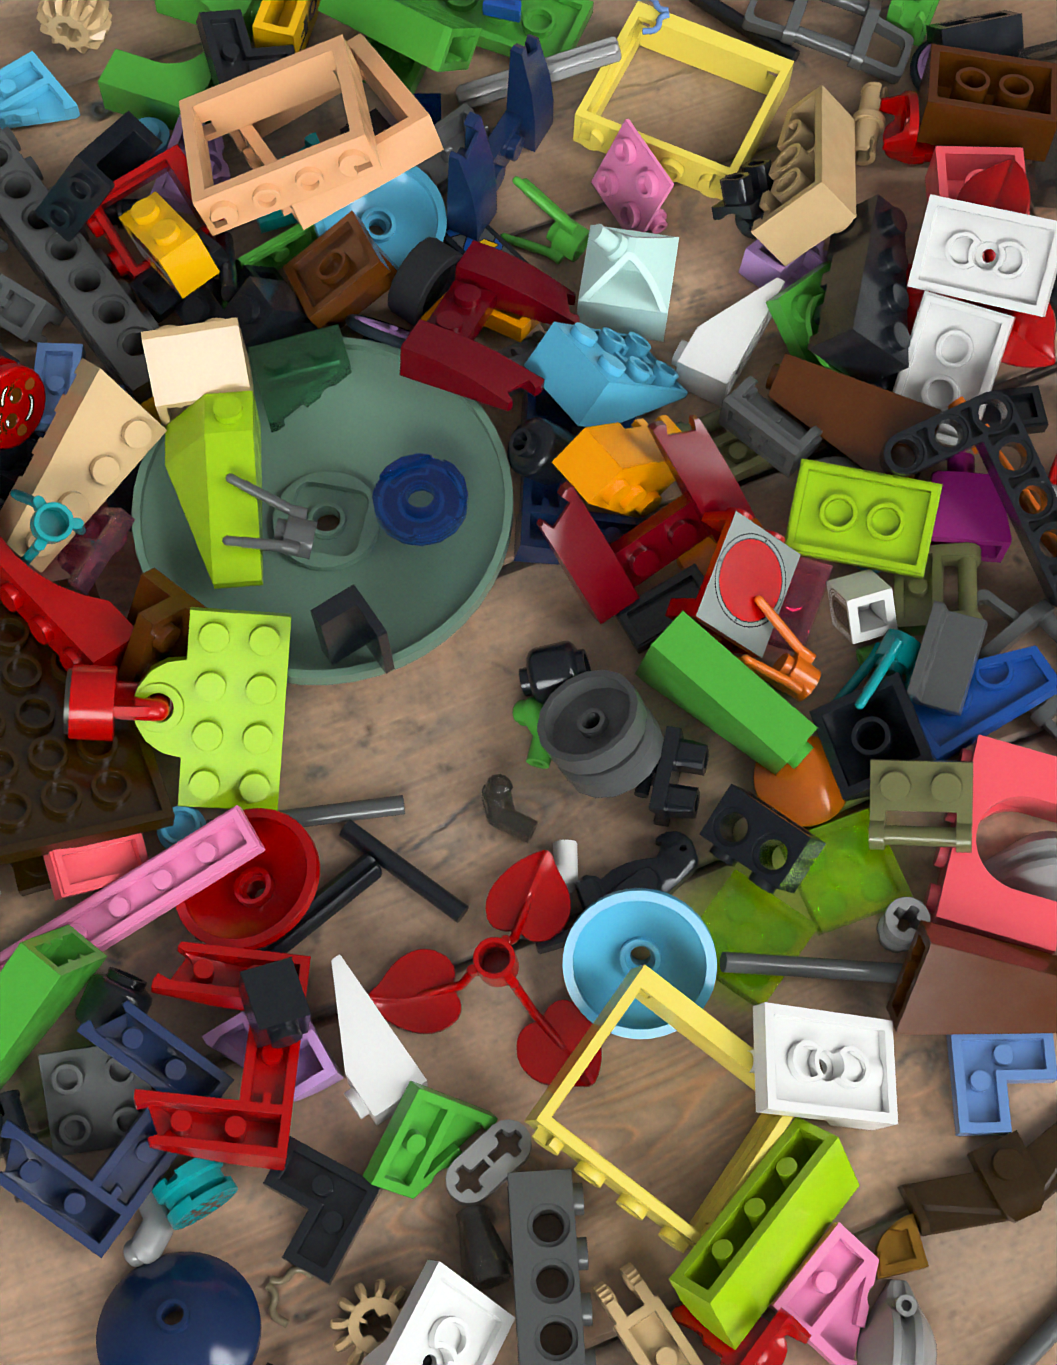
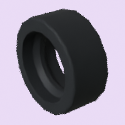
M428 237L419 242L404 259L392 280L388 293V307L391 312L415 326L419 319L448 291L455 281L456 265L463 255L437 238Z

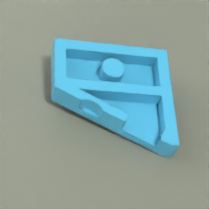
M33 51L0 69L1 129L71 120L81 116L76 102Z

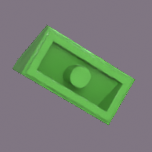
M297 224L236 259L237 275L244 265L275 267L277 271L283 268L284 265L317 239L314 225L303 230L300 224Z

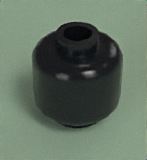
M540 417L527 419L518 425L511 435L507 453L509 464L517 474L544 485L557 484L565 477L552 461L575 437L567 428Z
M569 641L552 643L533 648L529 651L526 658V667L519 669L520 684L526 697L533 695L536 701L544 705L550 694L566 680L581 673L591 671V667L584 649L577 650L576 646Z
M109 967L107 973L93 975L75 1010L76 1019L80 1024L90 1019L96 1029L125 1014L126 1012L121 1003L127 1000L148 1014L152 1005V997L144 990L147 982L114 967Z

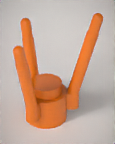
M758 595L754 598L756 605L794 650L795 654L792 656L788 653L782 654L773 667L749 655L736 657L762 680L770 683L781 692H785L796 701L801 702L812 693L821 677V671L812 665L816 654L803 646L775 610L762 596Z

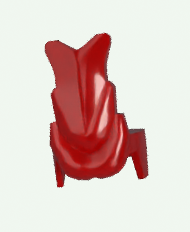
M906 90L900 95L881 98L879 111L895 116V119L886 126L883 133L882 150H884L886 156L907 164L930 162L935 146L917 142L919 132V100L917 91Z
M685 1305L677 1306L671 1312L677 1324L693 1330L702 1338L703 1346L721 1358V1365H782L788 1351L785 1340L786 1335L804 1344L812 1336L790 1313L781 1307L771 1322L760 1317L737 1349L734 1350L704 1327Z

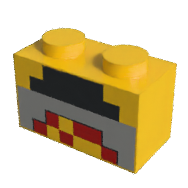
M156 191L148 197L137 201L130 210L118 217L142 256L182 299L220 272L197 232Z

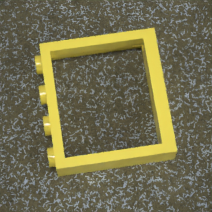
M638 1L617 37L622 59L617 63L600 68L575 113L573 141L582 144L589 150L607 154L622 125L601 117L639 46L758 91L767 96L730 168L638 131L673 182H678L698 190L707 197L723 200L720 179L733 173H742L741 166L753 159L789 89L794 61L669 13V18L662 21V27L657 33L643 35L642 28L654 27L656 19L661 13L653 6ZM644 23H647V24L650 25V27H647V26H645V25H643V24H644ZM769 71L778 74V76L769 74Z
M644 964L629 971L524 1122L536 1130L532 1138L540 1146L557 1156L562 1150L578 1163L574 1171L597 1188H601L603 1183L620 1195L616 1203L623 1210L641 1221L645 1216L650 1218L662 1228L658 1233L659 1237L674 1249L684 1253L687 1248L693 1249L785 1132L794 1117L761 1113L689 1223L552 1118L635 998L755 1091V1073H749L753 1066V1055L749 1051L753 1050V1048Z

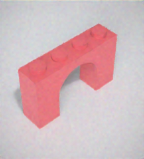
M978 735L969 750L961 749L957 761H974L972 853H957L956 847L936 848L933 866L940 867L937 884H929L923 904L928 909L931 923L1053 954L1057 947V902L1012 889L996 880L984 867L979 857L976 834L978 825L983 819L1000 812H1019L1057 823V756ZM945 812L944 820L951 822L950 827H956L957 813Z

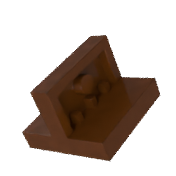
M350 211L284 265L283 269L308 319L319 329L326 324L336 333L346 325L345 319L348 315L360 314L390 289L392 280L399 267L373 241L362 220L353 211Z
M155 567L141 574L127 616V620L134 628L118 672V681L140 682L152 665L169 657L187 656L190 607L207 608Z

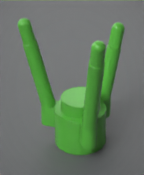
M515 176L512 179L513 184L555 220L546 236V239L551 242V247L507 233H502L500 236L507 243L546 256L558 265L565 257L572 262L577 261L587 248L590 230L570 218L527 178L521 179Z

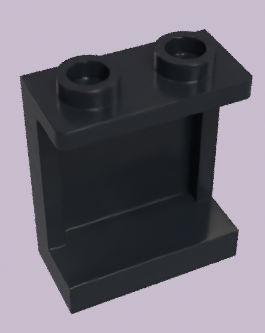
M128 110L75 156L34 212L66 241H72L115 186L113 181L147 162L163 142Z

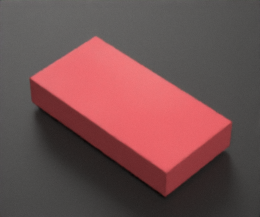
M142 833L78 848L57 849L50 851L48 855H43L55 901L101 890L149 860Z

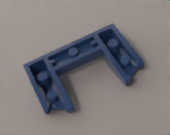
M528 34L525 46L516 43L510 50L506 111L490 136L487 138L482 117L470 111L464 121L466 128L465 148L460 147L457 153L451 151L449 155L446 228L476 241L479 240L487 224H490L497 213V190L504 179L507 164L510 160L515 162L519 158L523 147L535 152L553 124L554 99L551 78L539 38Z
M544 388L535 397L527 390L524 391L521 423L534 417L544 418L567 428L574 437L585 428L584 426H577ZM634 417L620 424L625 429L633 428L631 424L637 418ZM521 476L519 513L516 517L514 561L560 565L536 522L541 518L552 526L555 524L568 504V501L557 493L560 486L568 481L566 478L557 484L544 485ZM589 511L609 545L648 519Z
M128 1000L121 1003L126 1012L125 1014L96 1029L90 1019L81 1023L76 1029L77 1032L159 1092L221 1098L234 1081L231 1076ZM144 1108L93 1177H91L7 1119L2 1126L0 1137L12 1140L5 1171H0V1185L102 1258L179 1154L149 1147L148 1137L157 1135L149 1109Z

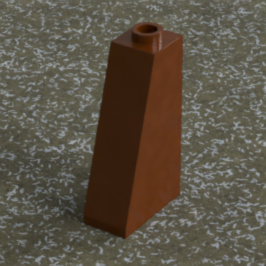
M785 353L781 365L775 363L772 366L765 386L767 390H770L768 397L773 405L807 431L815 425L823 431L820 435L822 442L840 456L846 457L860 469L884 474L886 473L880 466L879 455L880 450L889 438L896 433L942 413L938 408ZM940 424V425H937L936 428H935V433H934L935 438H936V435H937V433H938V430H939L941 424ZM896 444L891 448V459L897 466L907 468L913 465L915 456L909 446L906 444ZM919 472V473H917V474H915V475H913V476H911V477H908V478H912V479H917V480H918V478H919L921 472Z
M920 920L886 1006L890 1019L893 1021L895 1032L903 1035L1057 1033V955Z

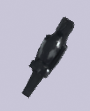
M678 831L665 832L655 839V845L660 846L656 858H646L625 863L611 870L601 879L591 875L581 877V880L575 881L574 884L583 911L599 898L623 889L648 888L672 895L694 874L698 867L699 860L692 840ZM570 929L560 932L547 941L536 942L537 952L543 954L564 948Z

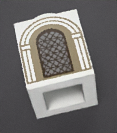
M871 569L826 581L832 624L852 644L884 636L889 629L898 630L892 587Z

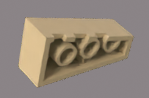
M820 85L787 111L777 148L781 153L775 162L771 164L768 174L774 180L771 192L768 190L762 194L759 207L764 211L762 219L759 218L754 221L751 233L784 266L793 262L831 234L844 231L852 223L853 219L856 218L854 118L823 85Z
M82 358L74 372L77 375L66 395L62 394L54 409L56 412L55 417L44 437L38 439L31 452L34 454L24 475L18 477L12 490L17 489L33 496H42L46 503H61L72 512L73 518H81L85 524L167 430L100 367ZM9 494L0 511V536L12 550L22 557L36 539L30 529V519L35 511L33 507L15 500ZM72 531L66 539L59 543L47 544L30 565L42 573L76 533Z

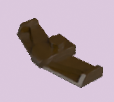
M1057 1121L1027 1147H1025L1016 1130L967 1154V1157L975 1172L904 1184L897 1187L910 1214H914L921 1236L1005 1221L1016 1223L1041 1211L1044 1202L1057 1192Z

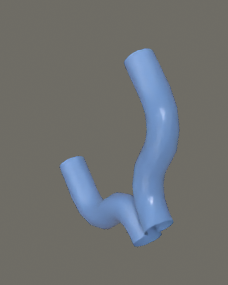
M649 0L661 14L657 17L654 27L642 28L643 35L654 34L661 29L662 21L670 16L669 7L661 6L658 0Z

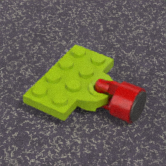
M190 607L187 656L169 657L152 665L140 682L118 681V666L73 664V668H68L66 678L64 734H68L69 739L113 741L115 719L135 720L138 730L147 743L161 753L181 758L178 806L231 809L238 805L243 810L266 808L278 811L291 614Z

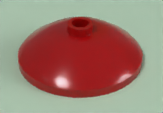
M266 808L243 810L266 850L176 906L177 913L186 929L203 944L253 950L265 947L292 930L306 914L315 897L320 879V860L315 843L308 832L295 819L280 811ZM265 888L264 892L259 897L254 898L255 894L260 889Z

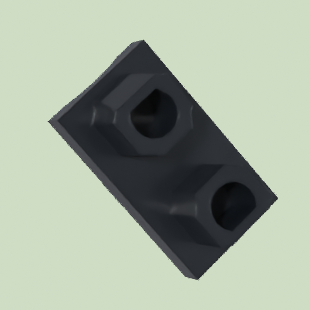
M771 160L748 161L741 166L742 173H733L720 179L723 200L711 207L713 220H721L728 214H735V222L739 231L748 238L757 239L751 233L754 221L763 218L764 211L759 207L760 200L764 192L768 190L771 192L774 182L768 175L772 164Z
M666 727L659 763L656 764L652 773L635 788V796L648 798L650 787L653 786L649 810L655 813L654 825L669 827L671 817L695 819L700 803L699 788L678 785L681 772L705 775L709 761V749L706 744L684 739L682 729L679 727Z

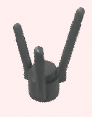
M232 473L227 474L225 479L228 483L289 516L288 520L278 518L273 539L225 536L222 540L223 544L241 548L281 552L291 556L310 559L318 522L306 519L308 508L292 505L247 480L245 481Z

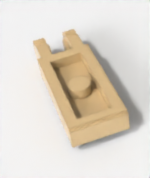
M631 1262L622 1266L620 1272L628 1289L634 1293L643 1306L629 1316H626L618 1304L617 1297L612 1289L606 1286L603 1281L592 1287L596 1298L615 1324L612 1327L636 1365H704L658 1295L654 1297Z

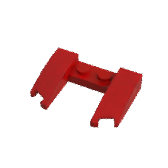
M181 941L177 951L186 959L171 979L157 973L152 980L151 993L216 1007L245 1011L238 992L241 971L292 957L306 998L311 956ZM249 1025L239 1100L135 1089L134 1103L136 1109H149L157 1135L148 1137L149 1147L199 1159L284 1171L301 1040L284 1048H273L271 1044L257 1048Z

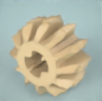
M40 0L37 8L38 14L36 19L41 23L40 31L51 35L53 44L61 43L65 45L67 51L71 48H76L85 54L89 48L98 50L112 25V14L108 10L109 1Z
M377 1279L375 1283V1297L369 1298L364 1285L358 1283L354 1286V1289L361 1301L355 1306L344 1297L338 1300V1306L344 1312L350 1314L349 1320L342 1318L331 1319L330 1327L336 1331L349 1332V1335L333 1343L337 1353L356 1346L348 1358L347 1365H360L365 1355L371 1353L387 1339L385 1338L383 1341L377 1342L373 1335L363 1337L362 1327H369L366 1318L372 1314H377L381 1320L390 1318L393 1327L402 1308L398 1309L397 1307L405 1298L406 1289L404 1287L398 1286L388 1300L385 1299V1280ZM385 1328L387 1335H389L392 1328Z

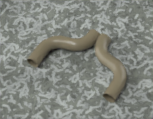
M296 1266L289 1268L282 1277L272 1275L265 1288L271 1294L268 1307L269 1315L272 1320L285 1328L289 1320L277 1313L276 1307L279 1301V1292L274 1285H283L289 1282L296 1273H302L311 1279L313 1278L312 1275Z

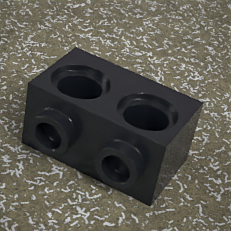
M733 784L729 786L699 835L713 844L709 850L710 853L732 867H735L737 862L752 871L748 879L770 894H774L777 889L795 893L826 845L823 840L750 791ZM745 817L748 824L747 833L743 839L736 842L733 835L734 826L738 820ZM784 844L788 853L787 860L782 867L775 869L772 863L773 852L779 845Z

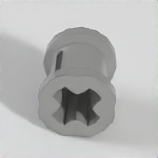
M901 897L894 900L887 907L885 914L879 919L876 927L880 944L886 950L893 953L908 952L920 920L930 922V914L927 907L921 901L912 897ZM901 919L907 920L910 923L905 933L896 927Z

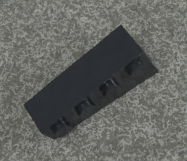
M879 194L857 204L856 218L853 219L852 223L844 231L833 233L830 236L826 257L831 263L830 271L822 275L820 285L826 292L824 303L816 307L813 319L819 325L818 333L810 337L808 344L809 351L847 376L869 384L909 368L908 347L910 346V335L908 332L907 315L909 296L907 293L906 276L908 258L906 255L905 237L908 225L902 210L894 207Z

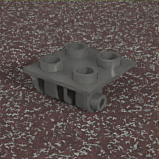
M96 1045L38 1054L53 1150L61 1156L115 1148L143 1110L136 1109L134 1103L135 1089L152 1091L151 1086Z

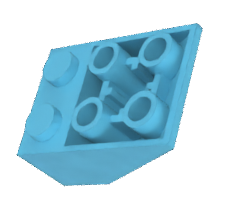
M553 322L524 364L526 369L544 379V389L577 426L591 427L616 422L621 423L684 399L688 394L687 390L677 381L678 373L668 364L658 361L650 352V343L635 332L624 334L615 332L607 327H603L602 330L589 328L578 322L574 325Z

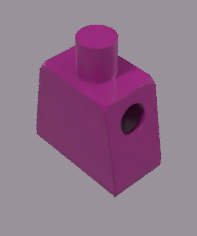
M967 452L960 453L947 459V471L938 470L932 472L929 482L943 484L930 545L975 543L981 548V561L1001 563L1012 543L1007 512L989 474L975 473L974 455Z

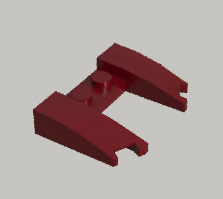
M473 240L456 265L455 281L428 321L419 319L402 344L399 375L509 411L512 409L513 400L508 393L517 388H522L535 397L542 392L544 379L499 352L474 341L495 307L550 325L553 322L571 325L577 322L580 323L579 315L569 311V305H575L576 294L537 267L507 252Z
M695 414L689 415V424L692 430L668 434L667 426L661 420L652 422L647 426L682 495L609 545L573 485L568 481L563 483L557 491L562 498L568 501V504L555 524L552 526L541 518L536 522L583 605L600 624H603L640 598L635 590L636 586L707 537L718 543L721 533L701 521L704 512L726 511L728 507H735L750 513L753 518H756L725 459L700 418Z

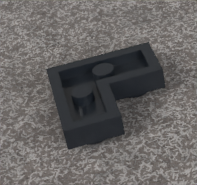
M241 9L199 12L196 24L214 86L295 54L293 45L252 48Z
M289 1136L284 1171L271 1169L263 1182L265 1187L308 1210L282 1258L324 1283L331 1285L383 1189L371 1185L357 1172Z

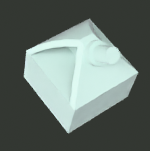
M602 224L590 225L577 306V315H579L580 323L589 328L602 330L603 327H607L615 332L624 334L635 332L647 340L664 342L679 237L604 227Z

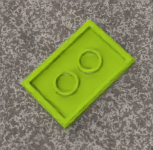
M802 458L785 535V544L801 554V556L923 579L943 484Z

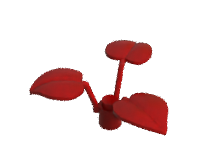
M1006 160L970 178L961 188L957 200L1028 215L1031 197L1028 178L1018 162ZM992 249L984 252L987 263L994 260ZM908 264V268L906 269L907 284L912 264ZM907 286L909 307L907 308L908 332L911 335L925 290ZM943 295L1016 317L1001 363L1023 368L1048 367L1055 364L1056 318L1050 303L1048 304L1045 317Z
M542 850L513 864L491 887L485 907L487 920L493 928L504 932H511L509 936L503 935L501 938L490 937L481 941L473 954L474 964L467 967V972L459 981L455 982L456 971L454 965L444 954L433 949H418L400 957L368 995L384 1019L391 1024L417 1034H434L449 1028L459 1019L462 1006L456 992L465 989L476 976H480L486 984L492 987L508 985L530 1016L535 1020V1022L525 1026L518 1036L516 1047L519 1063L532 1079L549 1086L593 1023L580 1012L574 1002L565 999L552 1003L544 1015H542L516 978L519 971V962L511 945L519 940L520 935L532 942L547 941L559 934L570 918L571 899L568 888L550 851ZM601 1047L573 1087H590L595 1084L602 1062Z

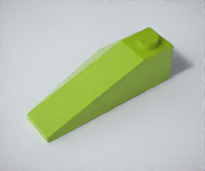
M253 390L204 394L165 425L167 430L165 432V467L214 589L263 585V550L227 546L222 542L225 536L263 538L262 501L228 483L225 479L227 474L232 473L262 488L261 423Z

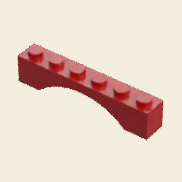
M0 536V600L4 606L11 612L17 611L28 623L35 639L43 645L48 644L59 655L61 664L66 671H68V668H73V664L118 666L119 672L134 626L109 600L85 596L58 586L33 571L13 553Z

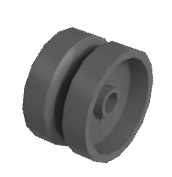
M608 670L587 671L566 680L550 694L540 711L537 725L541 746L558 765L566 779L579 793L594 798L616 797L634 789L652 773L662 753L664 738L658 721L644 705L643 699L634 685L622 674Z

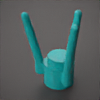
M13 489L10 495L12 498L33 507L35 511L30 519V529L36 539L20 558L28 566L44 550L47 544H56L63 541L72 531L79 535L85 534L86 529L83 525V520L81 518H73L72 512L65 505L57 502L46 503L42 496H33L21 490Z
M889 629L882 642L875 643L867 659L832 701L854 692L873 667L876 669L855 703L857 709L865 707L884 675L890 676L899 672L902 677L903 673L906 674L905 686L908 690L921 643L907 633L896 629Z

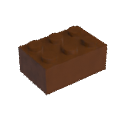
M932 44L920 83L917 142L934 146L1021 147L1024 151V160L1045 162L1057 130V64Z

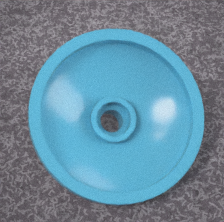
M415 166L314 224L317 238H319L350 211H353L362 220L373 241L400 267L409 252L419 242L428 237L437 238L443 242L447 227V215L443 198L437 186L425 172ZM379 226L384 233L375 235L370 231L369 227Z
M630 888L615 891L599 898L579 915L566 939L562 967L565 984L571 999L580 1012L593 1023L629 971L644 964L703 1009L715 985L717 956L710 931L701 917L689 905L677 897L659 890ZM639 946L645 947L649 950L650 956L644 960H639L632 955L631 951ZM635 998L611 1034L630 1039H653L671 1034L677 1030Z

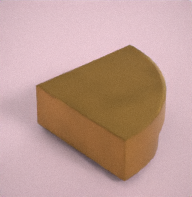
M914 1214L902 1217L893 1223L878 1240L874 1255L879 1258L875 1281L929 1267Z

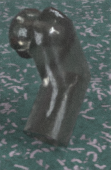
M502 774L490 776L481 790V801L487 821L491 826L529 843L536 830L538 821L515 810L511 793L513 785L508 777Z

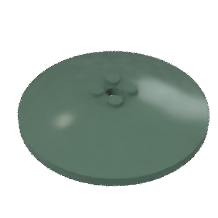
M314 337L274 344L248 353L252 370L255 401L261 423L262 489L292 505L308 508L307 520L317 522L324 515H334L340 519L339 525L331 531H321L316 528L310 559L291 556L281 552L263 551V585L214 589L165 467V434L143 457L139 466L133 491L131 513L133 539L137 558L143 573L155 567L207 608L290 613L292 618L287 683L333 685L356 682L385 674L366 645L332 665L321 649L310 611L354 584L387 631L395 667L393 670H396L425 656L445 642L467 622L493 587L503 566L510 544L514 500L511 471L504 446L490 418L475 400L400 376L401 349L384 343L348 337ZM428 465L448 472L459 483L464 495V510L457 525L446 535L428 542H413L396 536L385 526L379 513V496L385 483L397 472L412 466ZM420 469L406 472L396 478L390 485L395 487L403 479L412 475L426 474L427 470ZM430 470L428 477L409 479L396 490L388 487L384 495L383 509L388 522L394 529L404 535L413 537L414 530L434 528L442 523L446 517L455 520L459 511L460 501L454 484L444 475ZM419 482L430 483L438 487L445 499L444 511L439 518L423 525L413 524L405 520L399 513L397 505L402 491L411 484ZM420 486L413 488L403 498V510L409 517L415 520L429 519L439 510V496L429 487ZM262 501L263 539H273L278 518L288 520L289 515ZM448 520L436 530L417 533L416 538L437 535L447 529L452 522Z

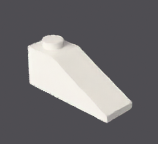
M778 277L698 326L689 342L682 340L679 343L671 365L676 366V372L679 375L677 381L688 392L720 407L722 406L723 399L731 392L772 319L766 301L783 290L784 280Z
M339 954L331 962L345 1075L351 1087L344 1095L360 1119L369 1114L378 1126L394 1114L410 1080L427 1087L428 1083Z

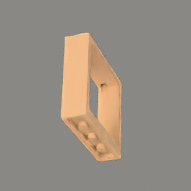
M362 33L346 41L360 69L362 81H366L399 123L375 136L382 166L381 170L280 209L284 217L292 213L303 230L444 150L430 114ZM341 88L230 132L229 135L238 151L243 153L252 170L274 162L277 159L262 138L342 93ZM365 155L366 162L360 163L356 166H360L362 164L370 162L368 155Z
M343 34L179 101L192 202L212 236L382 169L360 69ZM341 88L350 129L349 132L214 185L208 141ZM211 121V123L202 126V123ZM365 155H368L370 162H367L360 166H356L360 163L366 162Z

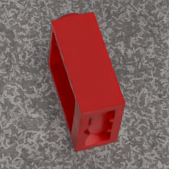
M178 144L113 181L114 188L86 223L96 239L103 235L113 250L107 256L121 278L128 274L131 280L134 281L149 269L151 265L147 260L139 264L136 263L105 214L104 209L167 172L199 221L200 229L211 238L214 237L193 205L187 158Z

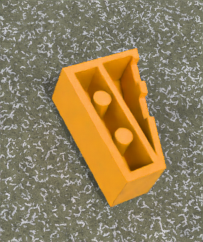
M667 415L658 416L655 420H661L666 424L668 434L682 432ZM643 418L635 419L631 424L633 428L627 429L619 422L585 427L552 461L587 503L632 517H639L640 515L643 517L654 511L662 501L660 495L675 481L647 427L649 424Z

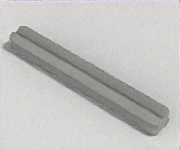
M610 36L545 57L549 69L551 83L617 63L622 59L618 40L615 36ZM509 69L459 85L456 88V94L460 106L466 102L473 109L507 98Z

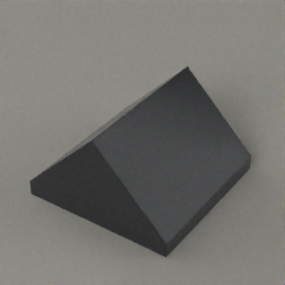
M899 672L881 680L863 709H857L855 706L857 699L862 693L863 688L809 711L814 725L818 727L816 731L841 796L845 801L870 797L871 759L935 760Z

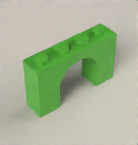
M154 0L157 13L197 25L196 20L199 12L241 9L250 43H252L253 35L252 26L262 0ZM115 49L98 80L105 109L123 115L129 110L137 119L144 117L157 118L163 121L168 129L172 131L180 114L179 101L214 87L204 52L185 62L161 63ZM207 121V122H205V123H203V124H205V125H206V124H209V123H211V121Z

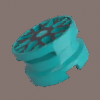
M194 1158L175 1169L174 1172L176 1174L169 1181L164 1178L153 1188L152 1193L159 1205H166L170 1211L166 1217L174 1230L183 1229L203 1219L236 1194L238 1187L232 1177L224 1176L220 1170L224 1165L223 1162Z

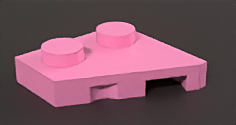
M833 1222L769 1307L775 1313L781 1307L790 1313L812 1335L807 1343L831 1365H857L858 1361H854L860 1328H865L869 1310L867 1297L870 1288L875 1282L879 1258L840 1222Z

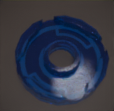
M423 453L400 457L385 467L379 476L380 480L376 484V488L374 487L372 500L377 522L387 535L403 544L426 546L440 543L456 533L466 519L469 495L465 478L454 464L445 459L441 461L432 458L430 454ZM417 491H427L434 497L433 501L425 507L412 506L408 503V498Z

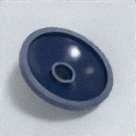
M174 1252L161 1255L156 1261L150 1264H143L130 1271L108 1296L102 1308L96 1332V1349L100 1365H253L261 1340L262 1325L259 1306L249 1283L229 1263L200 1252ZM179 1311L183 1313V1318L177 1324L168 1325L165 1323V1318L171 1312Z

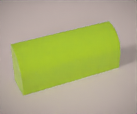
M796 1117L669 1278L678 1297L690 1313L712 1334L734 1350L737 1349L860 1186L839 1137L800 1117Z

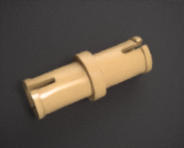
M868 82L863 85L859 109L853 114L855 122V154L857 151L856 165L865 166L875 161L878 137L885 129L886 119L883 112L879 111L881 98L888 97L889 91L885 86L882 88L881 96L879 97L882 87L880 82Z

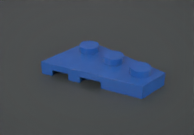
M1034 645L978 659L961 716L913 704L935 760L945 761L959 753L962 748L972 745L978 735H989L1056 695L1057 674L1038 647Z

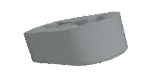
M501 1120L492 1125L459 1155L447 1169L445 1177L447 1192L451 1199L462 1206H477L507 1181L508 1173L519 1170L529 1158L532 1146L531 1135L527 1128L515 1120ZM501 1133L507 1138L517 1134L520 1137L517 1143V1149L520 1154L513 1157L507 1152L494 1163L489 1157L499 1147L496 1137ZM484 1163L488 1169L478 1179L481 1190L476 1194L470 1189H466L462 1193L456 1189L460 1183L458 1171L464 1168L466 1172L472 1173Z

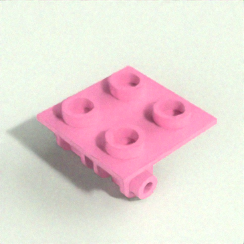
M625 119L591 183L622 229L640 232L652 231L654 234H659L668 225L666 222L667 214L661 209V206L673 188L674 183L631 121Z

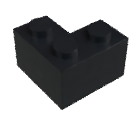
M250 276L241 288L239 287L238 292L230 302L225 301L221 296L220 280L210 279L182 299L175 308L176 313L185 325L203 323L211 318L229 319L237 317L247 354L270 345L287 342L307 318L299 299L285 281Z

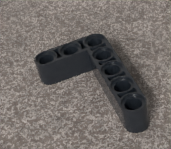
M998 391L985 392L889 438L880 450V466L886 474L906 478L973 447L977 448L1046 598L1053 606L1057 607V556L1054 558L1046 556L1039 546L1040 538L1044 532H1052L1057 535V495L1009 396ZM992 404L998 408L1001 414L999 426L988 427L981 422L978 414L981 405ZM949 424L954 427L958 435L957 444L954 447H943L936 441L934 433L937 425ZM906 444L913 450L915 459L911 467H899L892 461L890 454L891 448L894 445ZM1002 447H1013L1019 452L1021 464L1018 470H1007L1001 465L999 451ZM1030 489L1039 495L1041 506L1036 514L1027 513L1021 508L1019 496L1022 490Z

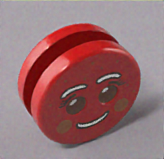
M0 356V449H9L27 440L39 425L45 409L46 393L43 381L34 370L5 356Z

